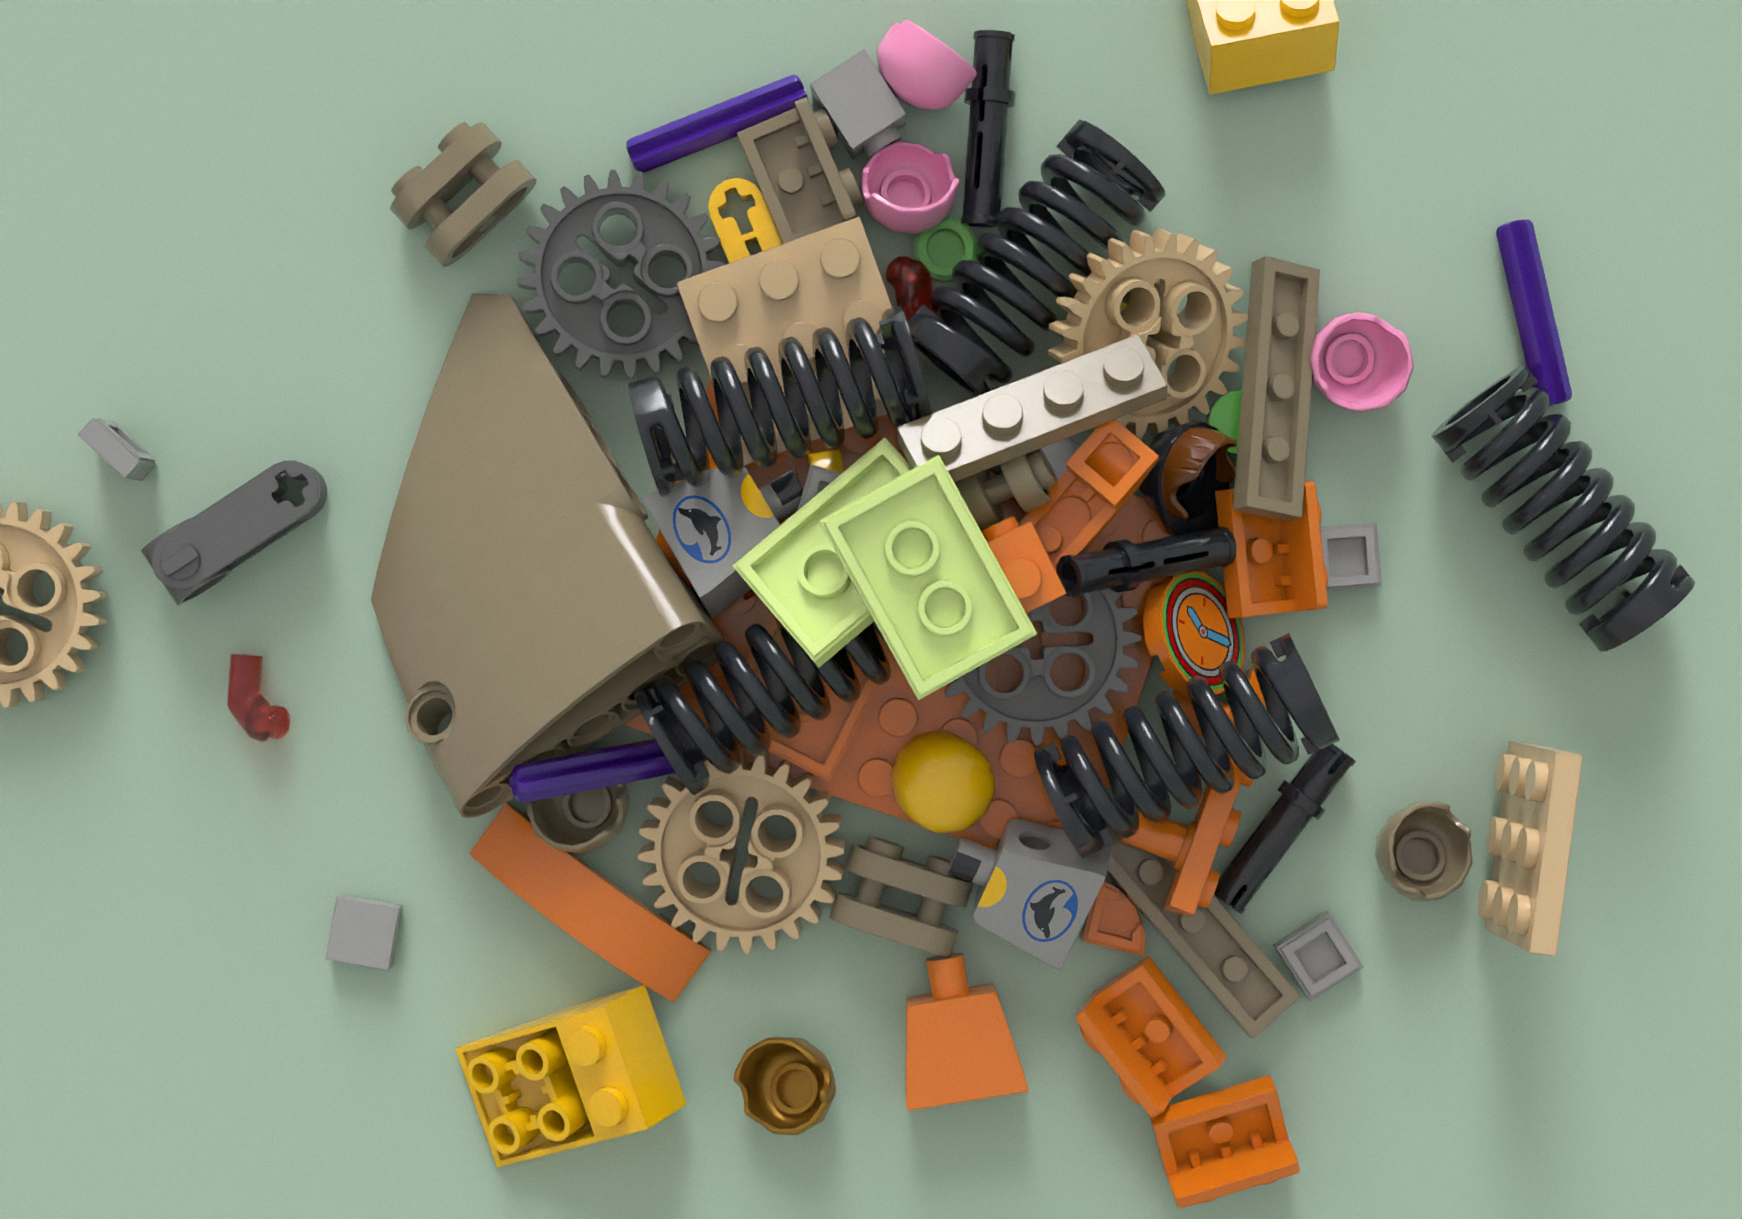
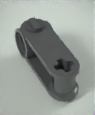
M284 460L272 465L196 516L165 531L148 543L141 552L177 606L207 591L228 576L233 569L313 518L324 507L327 499V485L323 476L316 469L296 460ZM288 476L299 481L307 480L309 483L301 491L305 499L301 505L289 500L282 501L281 496L288 491L287 485L284 482Z

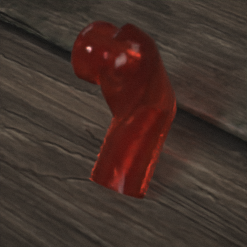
M899 256L893 259L887 267L886 280L894 287L897 306L901 305L907 322L922 304L934 313L930 304V294L933 292L931 273L920 260H913L909 256Z
M231 653L227 691L229 712L246 734L254 740L265 742L268 738L277 740L283 738L290 728V714L285 707L270 706L269 702L260 693L263 656Z

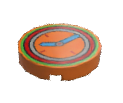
M1200 571L1163 578V582L1155 585L1147 595L1143 614L1146 647L1151 657L1159 656L1160 662L1165 670L1159 671V674L1168 686L1184 697H1189L1186 688L1187 683L1195 676L1203 677L1215 695L1224 692L1218 673L1220 666L1227 661H1234L1242 670L1245 656L1243 626L1240 618H1228L1225 589L1207 573Z

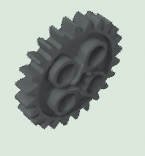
M610 170L607 188L600 190L591 176L586 175L584 176L585 195L578 198L571 190L563 186L560 189L565 208L558 211L546 204L540 207L541 213L549 223L547 229L528 226L526 229L527 235L539 247L538 250L520 251L518 257L521 262L534 267L535 273L522 276L517 281L519 288L535 290L538 296L523 305L525 314L544 312L545 318L535 329L536 335L542 337L556 331L559 338L553 348V354L558 357L571 347L578 350L575 368L579 371L588 364L591 358L600 360L601 378L606 379L614 363H622L627 379L633 380L636 372V362L645 360L648 368L654 375L659 374L660 354L666 352L674 361L680 363L684 357L678 342L683 338L698 346L699 344L678 286L662 288L656 285L650 278L648 269L653 261L663 256L673 257L680 261L685 270L684 280L726 264L707 260V254L719 247L721 241L719 237L700 238L698 233L708 222V215L704 213L688 219L685 212L688 209L691 196L685 194L675 202H669L666 200L668 181L665 179L651 193L644 190V176L641 171H637L630 187H622L616 170ZM624 215L635 224L637 233L634 239L627 245L612 246L601 237L600 226L609 216ZM581 236L588 238L597 246L601 253L620 268L625 266L628 261L634 264L633 279L648 293L662 301L667 306V312L662 315L656 313L647 305L643 298L626 284L619 285L616 290L609 287L611 280L609 269L582 250L576 243L577 239ZM583 263L594 272L595 283L588 292L581 295H571L560 287L558 283L559 274L568 264ZM618 305H633L643 314L645 323L641 331L636 335L620 337L609 328L607 317L611 310Z
M1109 588L1084 593L1081 595L1084 604L1081 618L1073 625L1063 626L1055 622L1050 615V602L1032 610L1027 615L1031 622L1039 621L1041 632H1087L1092 635L1093 640L1091 644L1041 647L1040 657L1035 659L1031 658L1028 648L1015 646L1002 653L1014 657L1021 668L1020 680L1011 690L996 691L989 686L985 677L988 661L954 680L948 685L944 693L947 697L965 692L969 698L963 705L960 714L966 718L981 708L986 712L982 731L988 734L999 721H1003L1006 723L1007 741L1014 743L1022 727L1029 728L1030 736L1035 746L1041 745L1045 727H1053L1055 734L1060 740L1068 736L1067 722L1075 720L1086 731H1090L1092 729V722L1088 710L1094 706L1098 710L1111 715L1113 712L1112 706L1104 696L1108 689L1127 693L1129 687L1116 676L1119 668H1138L1139 662L1123 654V646L1141 641V635L1123 631L1122 622L1131 619L1138 613L1137 609L1117 608L1115 600L1124 592L1117 593ZM1065 653H1074L1079 656L1085 666L1083 681L1079 686L1070 690H1062L1056 687L1050 674L1051 665L1054 660Z

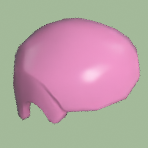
M908 20L903 21L901 24L895 23L880 42L876 52L879 72L895 97L915 108L938 110L952 105L960 98L977 75L975 68L953 49Z
M896 141L872 155L864 167L861 175V195L870 216L889 231L919 234L937 227L949 215L957 195L960 179L955 178L948 154L934 153L931 149L919 143Z
M1361 312L1345 314L1329 321L1315 335L1309 359L1315 388L1331 403L1359 412L1388 407L1406 390L1414 368L1410 344L1405 334L1379 317Z

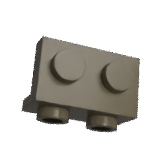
M807 97L794 102V109L737 133L783 244L856 218L857 214L854 207L864 203L850 168L838 172L829 148L838 145L839 142L825 109L823 108L813 113Z

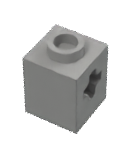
M865 49L810 84L813 99L820 109H825L835 133L852 159L865 151L871 158L872 155L883 147L902 139L898 130L906 125V112Z

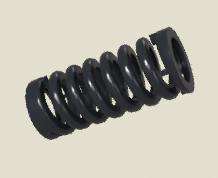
M1079 119L1056 146L1065 155L1052 154L1041 163V176L1044 182L1027 181L1019 189L1018 197L1022 209L1006 207L997 215L996 224L1001 236L985 233L975 241L974 251L979 263L971 260H961L952 268L953 281L958 290L946 286L937 287L930 294V304L934 313L922 304L907 322L914 347L973 397L1000 388L989 377L985 380L987 375H991L1000 383H1006L1012 378L1013 371L982 340L963 317L998 338L1022 357H1028L1035 351L1034 342L1000 310L984 289L1020 311L1045 331L1050 330V323L1057 321L1056 315L1020 282L1005 262L1039 282L1056 297L1074 298L1078 291L1069 280L1061 275L1039 253L1026 235L1058 253L1084 276L1088 277L1092 273L1086 257L1089 252L1069 236L1051 215L1047 207L1080 226L1106 250H1108V240L1111 238L1124 242L1122 235L1113 226L1086 205L1068 180L1099 197L1118 216L1135 226L1142 224L1146 219L1143 207L1151 212L1166 195L1159 180L1135 155L1109 134L1087 121ZM1131 195H1136L1140 198L1136 201Z
M901 305L886 309L883 312L881 321H879L881 334L875 335L871 325L861 317L851 319L847 323L846 342L849 362L836 334L828 327L816 329L812 336V348L817 379L801 343L794 337L782 339L779 342L778 355L784 393L766 352L757 346L748 349L744 355L752 409L732 362L724 356L715 358L711 362L710 370L719 422L697 371L690 366L680 368L676 378L686 436L675 414L671 394H667L658 377L651 376L628 383L639 434L660 496L669 495L674 489L675 482L685 480L693 487L706 484L710 474L708 450L717 468L724 476L731 478L739 475L742 472L744 463L741 437L753 461L759 467L766 468L772 466L777 459L774 423L787 451L795 458L806 456L811 449L807 409L822 442L829 448L839 447L845 439L839 392L856 432L865 439L875 436L879 426L872 379L889 419L896 428L932 414L919 360Z
M1522 365L1471 399L1443 422L1431 436L1453 463L1467 452L1462 444L1489 428L1513 417L1497 435L1461 466V475L1469 481L1474 480L1518 451L1536 443L1521 460L1482 493L1481 500L1488 507L1497 506L1503 500L1533 481L1559 469L1532 497L1504 518L1502 527L1509 534L1518 533L1540 516L1562 503L1581 495L1556 522L1524 546L1523 554L1530 561H1538L1565 540L1604 521L1580 547L1545 573L1544 581L1549 587H1561L1592 563L1626 547L1621 555L1603 573L1582 586L1566 600L1565 608L1570 614L1580 615L1586 612L1619 586L1649 573L1632 594L1625 588L1620 592L1626 600L1607 611L1598 619L1592 613L1579 623L1580 627L1600 652L1608 651L1636 637L1668 614L1694 588L1695 581L1681 564L1677 566V558L1672 552L1666 549L1652 550L1656 542V531L1651 525L1646 522L1630 523L1635 513V504L1625 495L1609 496L1614 483L1611 473L1604 468L1586 470L1592 460V449L1583 441L1565 443L1571 431V422L1562 414L1542 417L1549 406L1550 396L1543 388L1532 387L1538 381L1526 365Z
M776 617V624L795 667L762 625H751L745 631V638L766 687L732 643L722 642L717 645L715 656L738 709L702 661L692 660L688 662L684 671L710 730L669 678H661L634 694L635 700L669 763L689 792L695 795L704 790L709 784L710 774L706 763L707 760L717 770L725 774H731L739 768L741 758L736 740L749 753L755 756H762L769 751L771 740L765 720L783 737L792 738L796 736L801 729V722L793 698L813 719L823 720L828 717L831 712V704L821 677L843 701L852 703L857 700L861 694V686L849 655L869 680L877 685L886 683L891 677V669L875 632L876 630L885 642L876 623H871L821 667L814 663Z
M1289 633L1269 642L1276 657L1265 646L1257 647L1251 653V663L1266 708L1237 663L1227 661L1220 666L1218 671L1220 681L1236 727L1203 677L1195 676L1188 681L1186 688L1205 745L1175 696L1169 691L1157 694L1155 705L1175 763L1153 731L1141 708L1131 706L1125 709L1123 719L1132 740L1144 780L1127 756L1109 723L1106 721L1094 723L1091 733L1099 750L1113 797L1098 776L1076 737L1068 735L1062 738L1060 742V747L1066 760L1065 765H1058L1056 762L1062 758L1055 743L1034 751L1036 766L1048 797L1070 841L1083 858L1115 844L1109 828L1121 838L1135 835L1139 829L1138 810L1153 823L1159 824L1167 820L1171 813L1169 793L1180 805L1187 809L1200 805L1203 797L1200 776L1218 794L1231 791L1235 784L1231 758L1248 778L1257 779L1263 776L1267 771V760L1262 741L1272 755L1282 764L1288 765L1296 761L1299 757V745L1290 716L1305 736L1301 738V741L1308 755L1340 741ZM1286 655V659H1284L1283 661L1277 660L1278 658Z

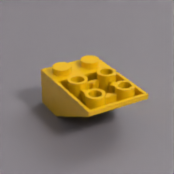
M1186 0L1195 47L1209 95L1335 70L1339 18L1333 0Z
M645 985L598 997L455 1048L497 1168L647 1130L687 1105Z

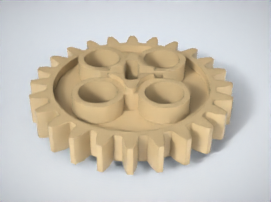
M1156 228L1152 237L1139 230H1133L1129 246L1114 238L1109 239V259L1107 260L1089 253L1086 257L1092 273L1087 278L1075 273L1069 275L1071 283L1078 290L1075 297H1057L1056 303L1068 311L1066 320L1055 321L1049 324L1050 330L1064 336V342L1049 349L1048 356L1062 363L1139 334L1168 384L1165 400L1116 419L1140 440H1142L1146 430L1154 435L1168 430V420L1177 426L1188 423V410L1190 408L1207 415L1210 410L1205 395L1210 390L1217 394L1225 395L1227 390L1219 380V376L1222 371L1238 372L1240 368L1233 360L1228 358L1230 350L1246 346V340L1233 334V327L1248 320V314L1231 308V305L1244 295L1243 289L1227 283L1234 270L1216 261L1218 257L1217 251L1201 244L1198 246L1199 240L1181 233L1176 237V234L1160 228ZM1131 290L1130 302L1128 306L1122 312H1120V305L1122 299L1126 295V293ZM1187 295L1185 308L1177 315L1179 303ZM1177 358L1174 371L1167 377L1169 365Z
M11 502L6 514H4L0 504V594H3L2 601L7 605L50 620L52 629L47 632L36 623L21 615H0V702L3 708L18 706L21 691L29 702L44 700L42 682L54 691L65 689L67 683L61 669L64 668L74 673L85 671L86 666L76 653L79 649L98 650L100 644L87 634L89 626L105 625L108 621L107 618L91 612L92 603L100 602L109 598L108 592L90 589L89 581L103 572L102 566H83L80 562L91 549L90 544L82 542L71 545L66 544L74 528L71 524L60 523L51 530H48L52 512L37 509L28 519L27 505L21 502ZM44 571L51 576L55 584L54 597L45 606L37 602L32 590L34 580ZM16 629L24 634L28 643L27 655L20 663L14 662L6 650L7 638Z
M738 746L741 758L739 768L731 774H725L717 770L707 760L706 763L710 774L709 784L704 790L695 795L691 794L678 779L670 776L666 778L661 788L669 800L653 797L647 810L658 820L644 821L639 830L640 835L655 843L642 846L637 857L640 861L656 864L655 867L646 872L642 882L644 886L662 885L663 890L657 896L653 905L658 909L674 904L677 911L671 923L673 928H677L686 921L691 920L696 924L693 932V942L698 943L708 931L716 933L717 951L723 952L730 937H739L743 953L749 954L754 939L757 936H761L766 946L770 950H774L779 940L780 929H783L794 940L800 938L802 925L799 917L813 924H817L820 921L822 911L816 901L832 904L836 895L835 888L825 880H841L845 868L844 865L830 858L844 854L847 844L844 839L829 836V834L840 828L842 822L841 815H822V811L828 805L831 798L829 791L813 796L807 792L814 774L808 772L794 780L789 777L792 767L791 762L784 759L777 769L768 767V752L762 756H757L754 763H746L741 746ZM749 797H754L758 801V807L748 843V853L750 855L742 872L738 900L730 902L727 899V891L737 855L735 844L743 827L746 801ZM709 801L724 803L731 810L733 821L725 825L710 822L702 811V804ZM772 815L784 816L794 824L796 834L786 839L774 837L766 830L764 820ZM696 862H707L713 865L719 872L720 881L713 884H704L697 881L692 876L690 865ZM759 876L774 878L781 885L783 893L775 898H765L753 889L751 880Z

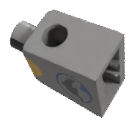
M743 464L742 472L737 476L726 477L718 468L710 470L709 479L702 486L693 487L683 480L675 483L673 491L667 496L661 497L658 490L642 497L707 612L713 618L751 589L734 569L733 565L780 526L778 522L797 512L803 488L795 474L790 470L758 489Z
M1016 818L1008 821L996 849L961 836L952 855L947 873L979 885L972 912V919L977 925L1049 966L1061 970L1106 878L1111 846L1083 858L1073 846L1064 829Z

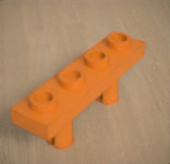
M1252 666L1245 676L1266 708ZM1174 690L1173 695L1198 735L1203 736L1190 698L1184 697ZM1220 703L1236 727L1230 706ZM1232 758L1231 762L1235 775L1233 789L1224 794H1218L1206 785L1202 802L1198 807L1194 821L1190 820L1187 826L1170 819L1157 824L1148 820L1138 810L1139 829L1137 833L1128 838L1120 839V842L1173 861V869L1177 871L1175 872L1163 909L1186 918L1195 914L1197 905L1206 909L1210 905L1220 877V872L1211 869L1219 845L1229 848L1241 818L1242 812L1232 808L1239 786L1241 784L1250 788L1254 779L1248 778L1241 772Z

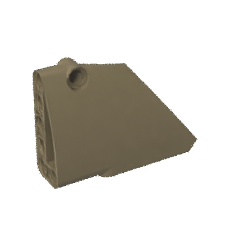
M472 293L431 394L405 469L387 530L371 597L390 658L408 703L405 715L407 730L414 739L424 745L459 813L465 818L487 814L514 797L512 788L509 786V775L517 764L581 753L641 713L634 694L661 678L671 679L676 687L679 688L688 682L684 671L686 664L692 660H700L708 669L717 662L715 656L716 646L725 642L696 591L678 576L671 567L645 523V520L648 519V514L581 400L566 379L554 368L516 302L509 294ZM452 713V720L448 728L442 733L437 734L441 720L447 714Z

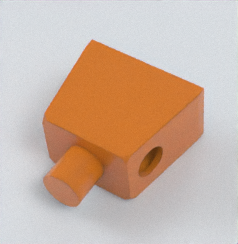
M952 953L949 957L938 955L927 958L926 965L931 993L906 998L905 1094L907 1111L1028 1092L1027 1080L994 984L969 987L963 953Z

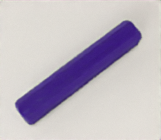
M790 75L632 137L626 142V149L634 169L645 173L734 138L742 130L794 109V102L805 97L808 99V96L798 75Z
M1529 219L1508 222L1497 228L1496 236L1526 366L1538 381L1532 387H1540L1547 391L1550 396L1549 406L1565 403L1571 399L1572 390L1534 226Z
M656 739L517 764L509 775V786L512 788L514 798L519 802L526 803L675 774L676 772Z

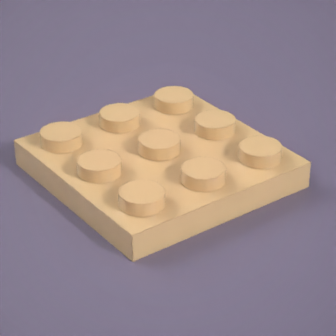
M860 216L676 282L710 377L711 362L721 356L727 357L735 368L751 409L744 355L748 349L757 346L766 352L784 393L778 355V346L782 339L794 337L801 343L817 379L812 348V336L816 329L830 328L836 334L849 362L846 342L847 323L851 319L861 317L871 325L875 335L881 334L879 321H881L883 312L886 309L892 308ZM872 379L877 416L880 417L886 415L887 412ZM839 392L844 429L853 427V424ZM807 409L811 441L819 439L820 436ZM774 423L778 454L787 449ZM741 437L743 464L747 465L754 461Z
M1509 741L1507 754L1501 753L1499 755L1495 769V789L1502 792L1499 817H1492L1488 825L1486 849L1489 855H1494L1491 880H1484L1480 887L1478 914L1480 918H1486L1485 929L1529 953L1556 956L1583 755L1537 744Z

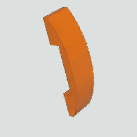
M1116 419L1099 425L1065 463L1067 469L1058 478L1057 484L1049 489L1051 501L1029 511L1018 524L1019 527L1030 521L1033 522L1056 570L1057 563L1062 556L1083 554L1088 550L1160 459L1159 455Z
M509 802L505 803L469 853L510 890L566 933L627 975L673 1003L712 951L700 941L698 943L693 942V936L680 926L673 928L671 926L672 921L662 913L658 916L572 852L559 851L535 835L529 817Z

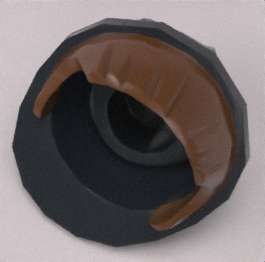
M1194 420L1179 425L1175 429L1160 432L1152 439L1149 446L1150 449L1159 455L1160 459L1140 484L1139 489L1145 496L1148 504L1160 517L1166 531L1171 536L1208 530L1218 526L1215 491L1228 490L1229 483L1235 479L1236 469L1229 458L1228 448L1236 447L1237 441L1202 421Z

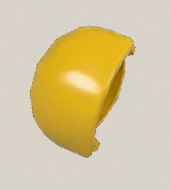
M946 731L916 736L898 753L890 776L895 799L901 810L919 826L938 834L967 830L987 813L996 790L994 773L990 769L991 763L985 755L969 742L952 732Z

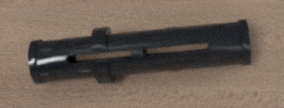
M978 30L973 35L975 40L973 68H975L977 75L972 81L971 88H966L964 103L970 105L961 224H967L971 227L997 228L996 218L1001 212L1008 108L1015 106L1016 93L1010 90L1012 48L1015 34L1000 30Z
M1216 526L1208 530L1168 536L1135 544L1126 539L1111 541L1104 546L1103 550L1073 556L1071 554L1062 556L1057 563L1056 572L1067 592L1066 596L1077 597L1084 593L1109 588L1120 593L1135 590L1140 582L1177 576L1218 566H1229L1234 562L1237 548L1231 531L1226 527Z
M1334 744L1312 753L1292 781L1288 783L1284 780L1277 790L1282 794L1221 874L1214 895L1227 905L1230 904L1238 913L1243 914L1246 910V905L1312 817L1319 820L1326 811L1321 805L1356 761Z

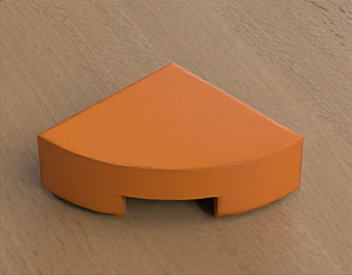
M1104 880L1085 919L1081 940L1144 957L1145 931L1136 907L1123 891Z

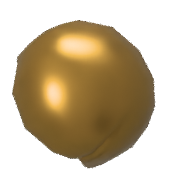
M777 1036L766 1038L746 1049L734 1072L733 1080L741 1089L745 1114L774 1134L799 1135L823 1122L835 1097V1077L827 1057L803 1038Z

